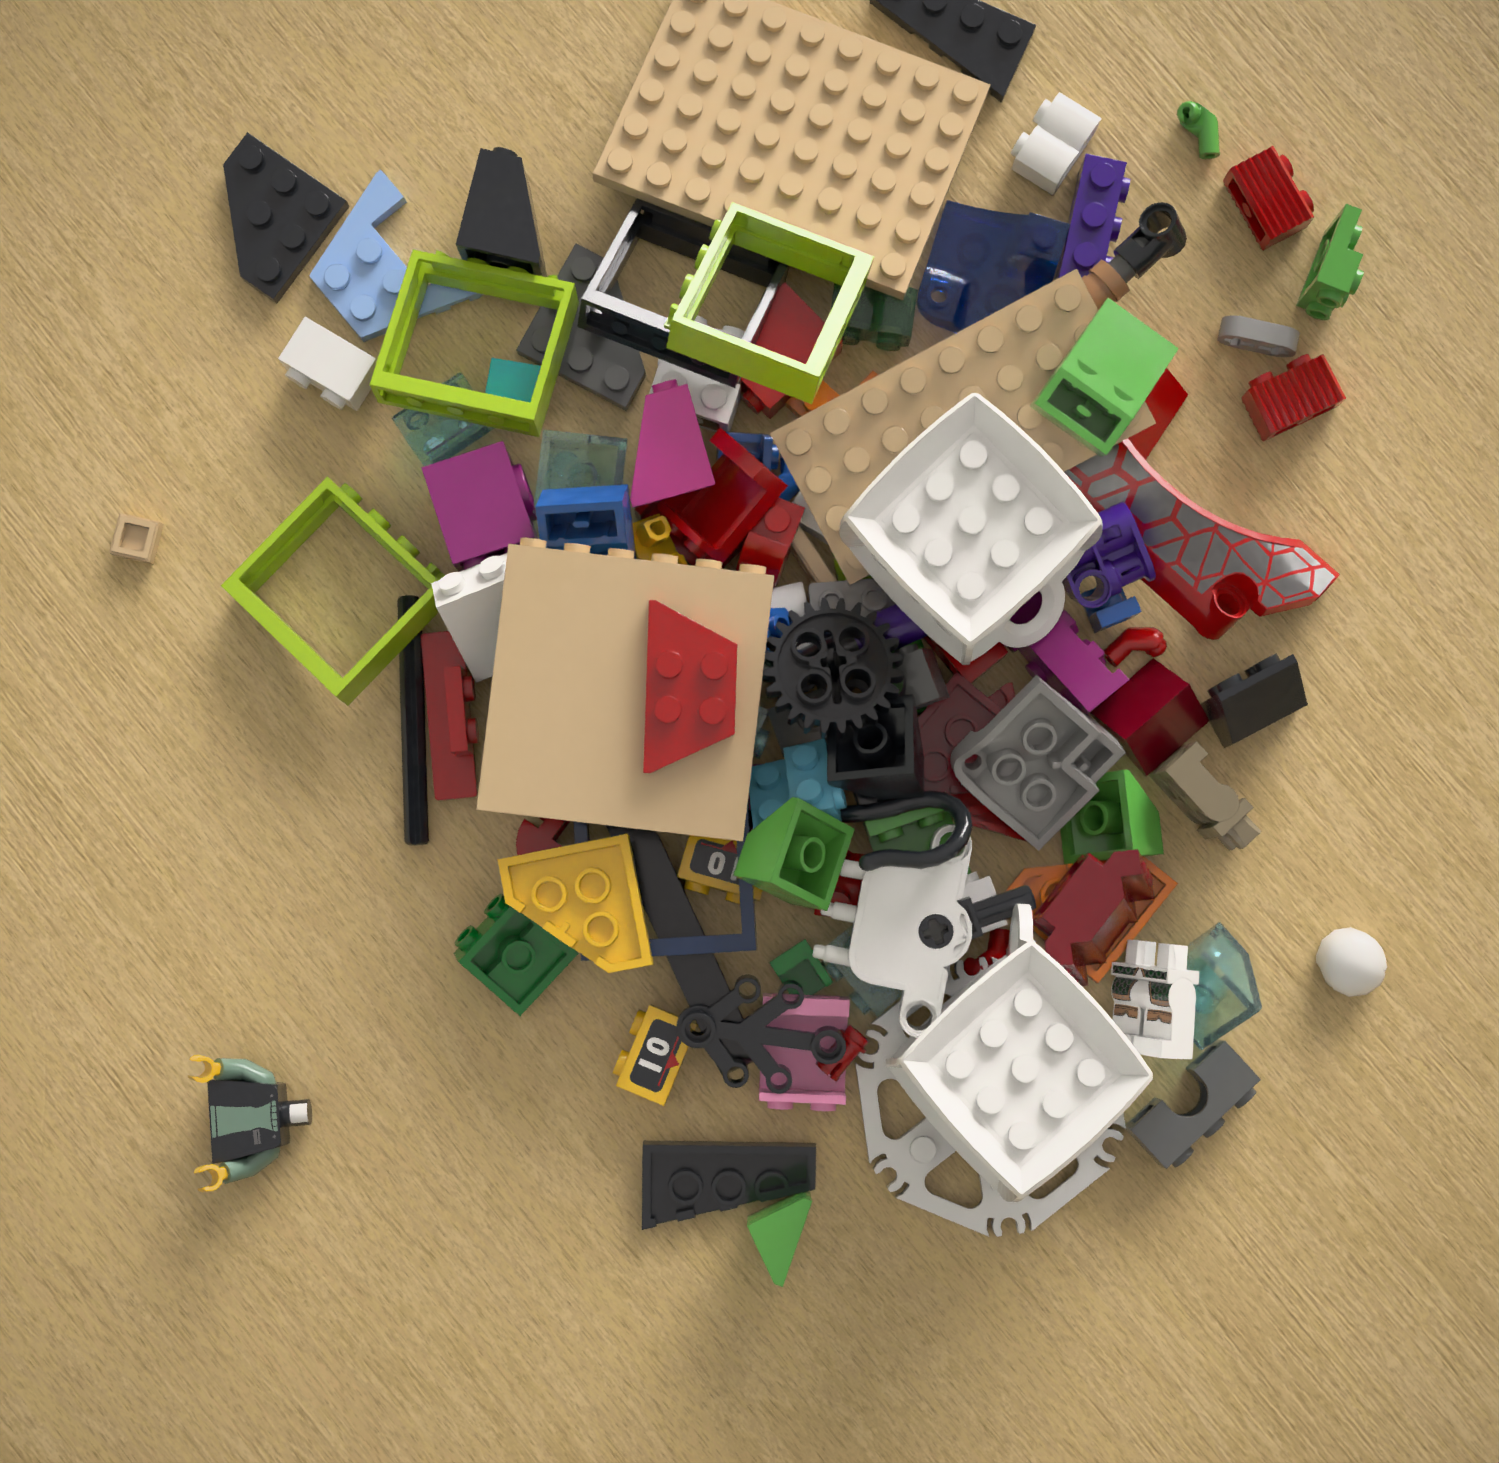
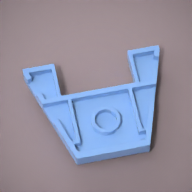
M382 170L375 174L309 275L315 285L363 342L386 334L407 269L405 264L374 229L407 203L404 196ZM431 283L427 286L418 318L434 312L439 314L451 309L450 306L468 299L473 301L484 294Z

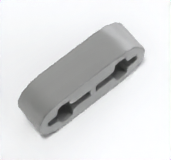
M1230 315L1223 317L1221 320L1218 341L1230 347L1270 356L1293 357L1296 354L1300 333L1298 330L1288 326Z

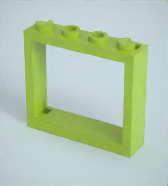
M732 202L723 221L715 219L709 236V240L712 242L710 246L702 245L694 266L697 269L695 275L687 274L679 298L682 299L680 305L673 303L670 307L669 316L664 324V328L670 330L666 348L812 404L866 286L874 256ZM733 244L842 286L806 364L695 322Z
M413 249L369 384L377 402L540 437L579 305L575 283L558 280L557 275L543 277L530 274L519 267L511 266L505 269L490 266L485 261L477 258H469L466 261L449 257L436 250V254ZM428 283L558 310L530 403L400 375Z
M327 476L232 573L221 587L335 697L349 706L436 616L438 610L431 583L441 580L445 575L432 562L425 568L415 559L420 554L415 546L403 535L395 540L386 532L391 527V524L374 508L367 514L358 505L362 497L346 483L339 488ZM339 506L428 589L344 677L330 666L255 593Z

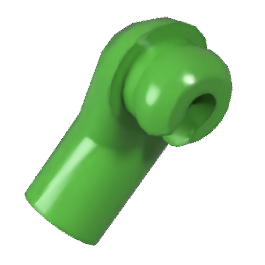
M1192 101L1182 103L1177 110V118L1185 129L1198 138L1199 158L1214 159L1219 157L1220 146L1217 117L1199 103Z

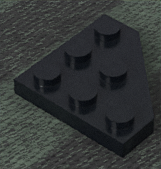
M247 132L223 164L239 272L243 281L277 304L349 208V204L344 198Z

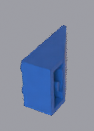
M628 484L542 490L535 509L539 539L547 541L546 548L564 550V543L583 544L591 546V554L608 555V548L634 551V559H636Z

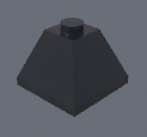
M913 694L901 695L897 699L886 698L891 705L890 712L885 714L875 710L878 716L877 725L873 726L863 719L862 732L859 735L849 725L845 728L844 738L840 739L836 729L829 728L827 734V782L830 786L881 800L925 796L924 753Z

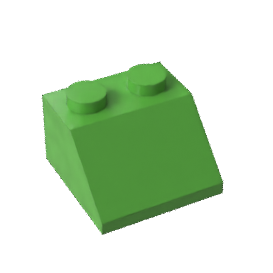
M792 797L747 834L733 876L789 904L828 911L855 829L802 799Z

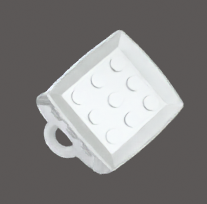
M971 393L921 433L877 476L842 517L839 535L843 543L849 547L862 566L897 606L962 665H969L971 661L986 653L998 642L1014 648L1026 647L1041 640L1052 630L1059 620L1064 607L1065 590L1062 581L1077 565L1084 552L1101 538L1103 523L1099 514L1081 491L1038 444L980 394ZM1040 591L1042 605L1038 614L1025 624H1014L1009 619L1034 594Z
M1015 904L1013 908L1009 946L1006 949V955L977 975L942 1005L940 1016L918 1038L910 1036L891 1058L886 1059L885 1064L941 1136L1007 1202L1021 1201L1079 1156L1124 1113L1153 1080V1073L1103 1008L1058 962L1035 943L1036 941L1033 940L1032 910L1029 904ZM930 1017L921 1026L925 1025Z

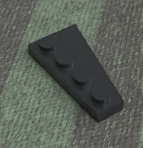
M870 0V4L910 34L915 33L927 42L929 48L940 57L944 55L960 67L961 73L990 84V95L1001 103L1036 28V24L980 0Z
M644 1140L642 1154V1230L657 1227V1224L673 1220L679 1222L692 1219L696 1215L716 1210L722 1212L738 1208V1205L750 1202H765L815 1190L816 1143Z

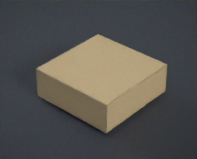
M119 513L109 553L117 557L154 564L164 524L159 521Z

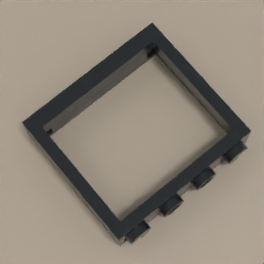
M637 198L581 298L577 327L733 388L736 387L740 376L666 348L670 330L664 328L667 317L609 295L639 239L694 260L697 259L702 245L710 246L712 242L709 240L711 226ZM733 244L720 270L767 287L742 337V340L756 345L777 291L786 282L790 266Z

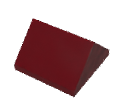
M1154 658L1089 713L1097 723L1117 739L1126 752L1127 757L1145 777L1209 722L1190 684Z

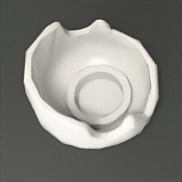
M1350 927L1334 930L1322 939L1316 954V963L1321 969L1325 982L1330 987H1333V990L1348 997L1367 995L1380 986L1385 977L1387 964L1382 947L1370 935Z

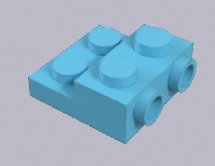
M824 738L783 748L785 759L752 766L749 796L753 829L792 797L800 798L842 822L840 809L847 808L844 789L830 786L827 782V742Z

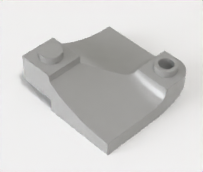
M1036 675L988 725L978 732H969L952 751L950 763L958 780L973 796L1039 851L1099 791L1095 783L1126 752L1117 739L1091 716L1084 714ZM978 755L976 761L972 763L965 762L970 756Z

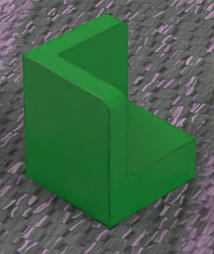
M806 939L769 962L782 983L787 980L797 981L801 984L804 995H814L833 983L819 959L812 956L813 950ZM794 988L787 989L789 994H799Z

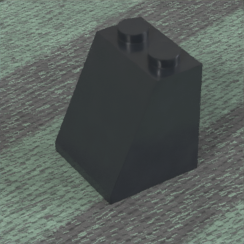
M495 147L493 151L480 148L456 241V246L462 260L467 261L469 258H477L485 261L490 266L505 269L514 266L522 268L530 274L547 277L531 189L522 157H517L518 155L514 151L502 147Z

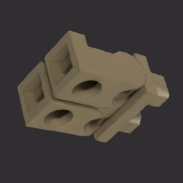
M1197 741L1179 747L1149 776L1191 821L1201 825L1197 831L1204 839L1218 838L1229 851L1236 847L1238 849L1245 848L1261 833V830L1246 815L1254 807L1246 798L1238 799L1234 789L1228 785L1219 784L1200 763L1208 753Z

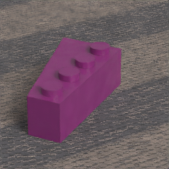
M1040 591L1024 603L1009 620L1014 624H1025L1031 621L1038 614L1042 605ZM1063 610L1055 626L1041 640L1026 647H1006L1013 653L1019 650L1029 662L1025 665V668L1032 678L1036 675L1039 676L1057 693L1087 715L1129 681V679L1120 669L1113 674L1107 669L1106 661L1103 658L1105 656L1103 650L1094 641L1081 640L1076 635L1079 633L1076 621L1066 610Z

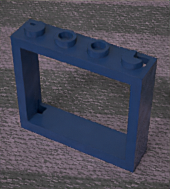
M749 799L743 841H737L738 860L746 836L750 832ZM574 821L575 844L590 841L589 823ZM739 879L742 934L649 939L652 957L757 950L754 886ZM581 954V961L590 960Z

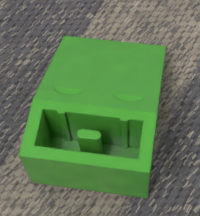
M1107 298L1030 407L1098 456H1106L1133 420L1179 348L1114 301Z

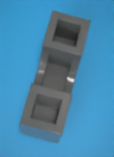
M1216 1039L1186 1067V1070L1196 1079L1200 1088L1199 1101L1191 1111L1184 1114H1176L1163 1100L1154 1097L1125 1125L1126 1130L1154 1161L1166 1169L1171 1164L1176 1168L1184 1163L1194 1152L1191 1147L1192 1144L1202 1135L1208 1138L1216 1133L1225 1123L1222 1116L1234 1105L1237 1109L1244 1106L1257 1092L1253 1087L1261 1079L1224 1040Z

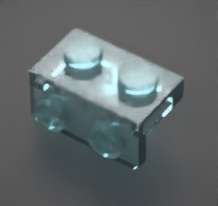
M457 373L442 383L473 390L462 373ZM405 408L392 417V420L423 466L451 458L495 429Z

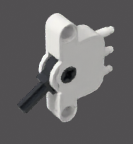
M946 824L939 827L932 836L929 849L939 846L941 837L948 832H953L955 824ZM971 837L967 845L954 858L939 866L924 869L891 866L864 871L860 868L858 861L845 859L840 876L862 880L857 906L830 902L828 911L821 910L820 912L822 915L830 916L832 919L852 922L853 928L849 949L833 945L824 946L816 944L814 945L812 956L823 959L824 962L849 966L860 980L869 984L902 990L899 1020L903 1030L915 1038H918L940 1016L948 977L947 966L957 962L967 952L972 939L983 936L981 928L1011 918L1015 904H1029L1031 910L1036 908L1034 895L1028 885H1023L972 903L969 896L963 898L972 852ZM931 919H936L939 925H947V928L941 931L942 939L934 941L931 935H923V931L929 928L928 921ZM924 1005L931 1011V1017L925 1025L913 1026L907 1021L906 1015L912 1006Z

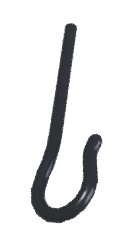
M930 790L925 791V796L895 798L871 804L847 805V808L840 809L843 823L884 819L925 808L942 809L948 812L954 819L955 827L953 833L945 843L934 849L924 851L882 849L867 853L859 859V866L864 871L891 866L924 869L939 866L951 860L967 845L973 828L970 811L960 799L946 792ZM749 810L750 827H753L751 810Z

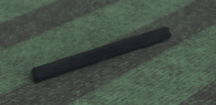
M405 595L398 598V620L419 599L418 596ZM422 630L399 653L404 841L410 846L425 845L429 841Z

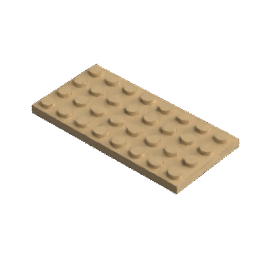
M1077 269L770 433L849 585L870 574L840 538L839 526L842 517L877 476L912 441L971 393L980 394L1005 414L1038 444L1063 472L1097 455L1030 407L1098 311ZM1145 401L1115 445L1156 424Z

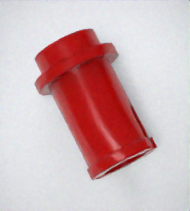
M849 1025L845 1030L840 1029L846 1042V1052L843 1058L834 1064H823L819 1061L815 1063L827 1076L831 1075L830 1078L836 1082L860 1052L862 1054L867 1052L864 1047L869 1043V1040L852 1025ZM836 1041L834 1042V1044H833L829 1049H831V1048H833V1047L835 1046Z

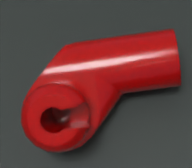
M1129 627L1103 651L1105 653L1104 658L1112 666L1117 667L1132 651H1145L1151 657H1158L1165 652L1167 642L1163 638V633L1155 627Z
M1001 928L991 930L987 951L976 959L968 957L963 962L965 973L974 976L979 973L980 969L983 970V966L979 964V957H985L989 967L993 964L991 957L999 960L1006 955V949L1009 946L1010 930Z

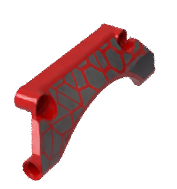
M1128 438L1114 445L1106 456L1100 457L1095 455L1064 472L1097 513L1122 501L1127 505L1138 526L1156 573V579L1148 582L1145 578L1141 580L1186 619L1200 635L1207 639L1217 640L1221 638L1249 609L1259 617L1309 606L1340 575L1299 539L1282 538L1255 532L1228 522L1203 509L1163 479L1135 449Z

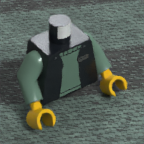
M193 1055L189 1059L196 1062L203 1061L205 1070L200 1076L188 1075V1078L200 1083L207 1082L212 1164L199 1166L195 1169L194 1174L206 1170L211 1174L212 1181L209 1186L198 1188V1191H214L219 1188L222 1182L228 1184L255 1176L278 1158L281 1146L290 1143L289 1127L311 1125L312 1106L310 1099L287 1101L286 1083L276 1082L271 1071L248 1059L217 1058L213 1061L211 1058L201 1055Z

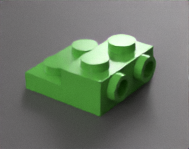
M1345 204L1325 230L1296 306L1306 309L1305 312L1315 319L1329 320L1332 311L1335 308L1343 307L1349 294H1355L1364 274V271L1358 269L1363 254L1353 250L1363 228L1357 225L1362 209L1349 204Z

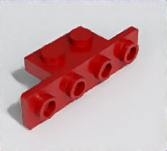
M449 631L424 633L421 635L435 799L444 801L473 798L478 795L474 744L479 743L477 718H471L470 701H475L476 699L473 676H467V665Z

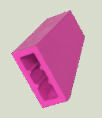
M676 379L653 385V393L645 396L630 497L632 508L715 485L688 384L678 386Z

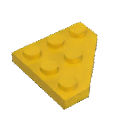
M629 834L497 859L505 903L519 913L524 914L569 947L590 959L607 973L654 965Z

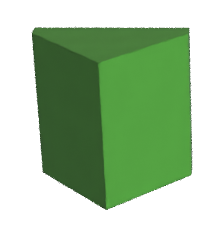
M801 1192L788 1196L747 1216V1227L775 1285L781 1287L784 1285L812 1204L810 1192Z

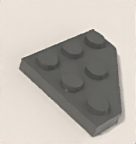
M575 243L558 274V280L575 283L579 300L558 376L627 411L646 377L641 355L638 350L577 327L581 298L604 257ZM617 280L609 295L623 300ZM540 306L516 349L518 355L537 365H542L558 310Z

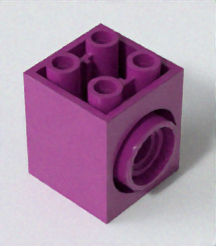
M503 441L421 467L452 564L458 572L478 565L491 556H500L507 553L508 544L520 545V538L538 539L533 521L537 520L536 505L521 464L514 465Z

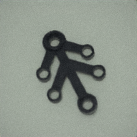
M750 974L740 976L735 982L734 989L710 1007L701 1004L689 1006L681 1012L677 1020L676 1028L680 1040L691 1048H704L723 1072L724 1082L732 1088H739L747 1083L749 1068L743 1060L733 1059L720 1039L737 1041L765 1076L768 1089L777 1094L789 1090L792 1085V1074L788 1067L778 1064L764 1045L812 1051L814 1058L823 1064L837 1063L846 1052L845 1037L839 1029L833 1026H823L815 1032L766 1026L786 1010L795 1009L802 1004L804 991L801 984L794 980L783 982L779 986L776 996L741 1022L724 1021L723 1019L742 1003H753L759 998L761 992L760 982L755 976ZM745 982H750L755 986L756 990L752 995L746 996L740 992V986ZM788 988H794L799 992V996L794 1001H787L782 996L783 992ZM695 1019H702L706 1022L707 1027L704 1031L696 1032L691 1028V1022ZM825 1036H831L836 1040V1044L831 1049H825L820 1045L821 1039ZM732 1067H739L743 1070L744 1075L742 1078L735 1080L729 1077L728 1071ZM783 1073L786 1075L787 1081L782 1085H775L771 1081L773 1074Z

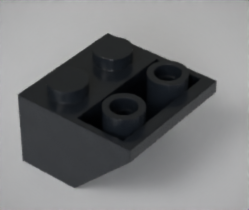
M1276 653L1245 670L1244 672L1248 678L1243 680L1238 673L1207 690L1211 698L1201 703V706L1224 748L1308 705L1298 662L1294 654L1280 660Z

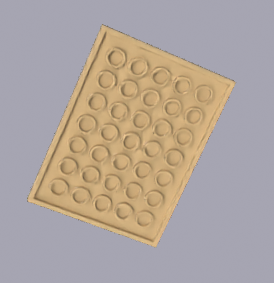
M672 0L593 171V181L711 227L715 219L723 221L731 203L734 202L874 256L866 287L904 300L991 85L770 0Z

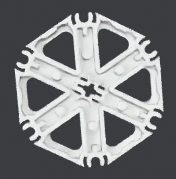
M979 957V964L983 966V970L980 969L979 973L974 976L966 974L963 961L958 960L954 966L958 978L953 980L950 965H948L945 994L952 997L977 975L987 969L988 963L985 957ZM991 957L993 963H995L998 960L994 957ZM900 1001L871 1023L884 1028L887 1031L884 1036L875 1030L866 1031L865 1035L876 1039L878 1042V1050L874 1054H862L861 1052L858 1054L861 1060L868 1063L873 1062V1068L861 1067L855 1063L868 1160L870 1164L875 1157L881 1154L886 1155V1158L880 1159L874 1165L873 1170L876 1174L886 1167H891L896 1171L895 1180L886 1186L890 1192L897 1191L902 1187L904 1181L908 1183L907 1187L900 1194L896 1195L895 1198L988 1237V1218H992V1230L998 1237L1002 1236V1221L1010 1217L1015 1219L1017 1232L1021 1234L1024 1233L1026 1228L1025 1220L1022 1217L1023 1214L1027 1212L1030 1221L1029 1229L1031 1231L1034 1230L1110 1169L1109 1167L1097 1164L1094 1161L1096 1156L1104 1161L1114 1162L1116 1157L1103 1150V1141L1108 1137L1122 1141L1124 1136L1119 1131L1108 1128L1095 1142L1076 1157L1078 1161L1076 1172L1041 1199H1035L1027 1195L1019 1202H1007L980 1174L979 1181L982 1200L976 1207L966 1208L930 1193L925 1187L926 1175L956 1150L941 1136L926 1117L898 1139L888 1138L883 1133L877 1095L878 1086L886 1079L897 1080L890 1069L885 1066L886 1059L891 1058L908 1039L899 1020ZM923 1005L912 1006L907 1012L906 1019ZM1123 1113L1114 1124H1118L1126 1129Z

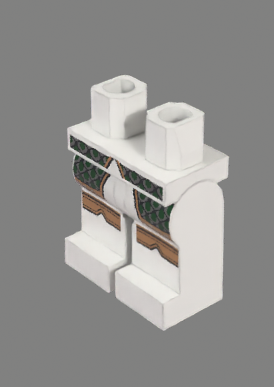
M1127 939L1125 963L1112 962L1111 975H1116L1111 987V995L1114 1000L1112 1020L1140 1055L1168 1059H1192L1196 993L1193 984L1199 983V971L1186 970L1188 946L1158 943L1157 966H1154L1156 942Z

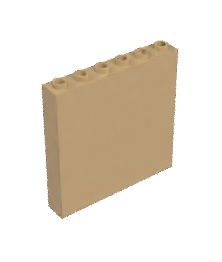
M520 538V545L508 544L476 810L743 841L774 575L765 574L766 567L751 564H740L739 571L722 569L721 561L696 559L695 566L678 564L677 556L653 553L651 561L634 559V551L608 548V555L591 554V546L575 543H564V550L546 548L547 541L533 538ZM649 600H656L738 644L735 735L655 772L643 773Z

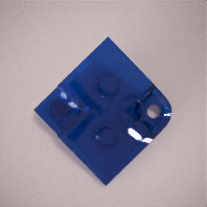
M947 200L917 295L916 304L920 314L930 323L957 333L1051 283L1061 257L1070 224L1032 212L1029 215L1004 213ZM940 291L944 293L946 300L936 302L932 299L931 294Z

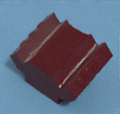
M1139 850L1113 852L1105 864L1089 852L1085 856L1082 854L1075 860L1032 916L1033 925L1048 936L1045 941L1046 953L1058 962L1081 986H1089L1086 965L1107 963L1105 954L1129 923L1138 922L1135 901L1155 899L1153 878Z

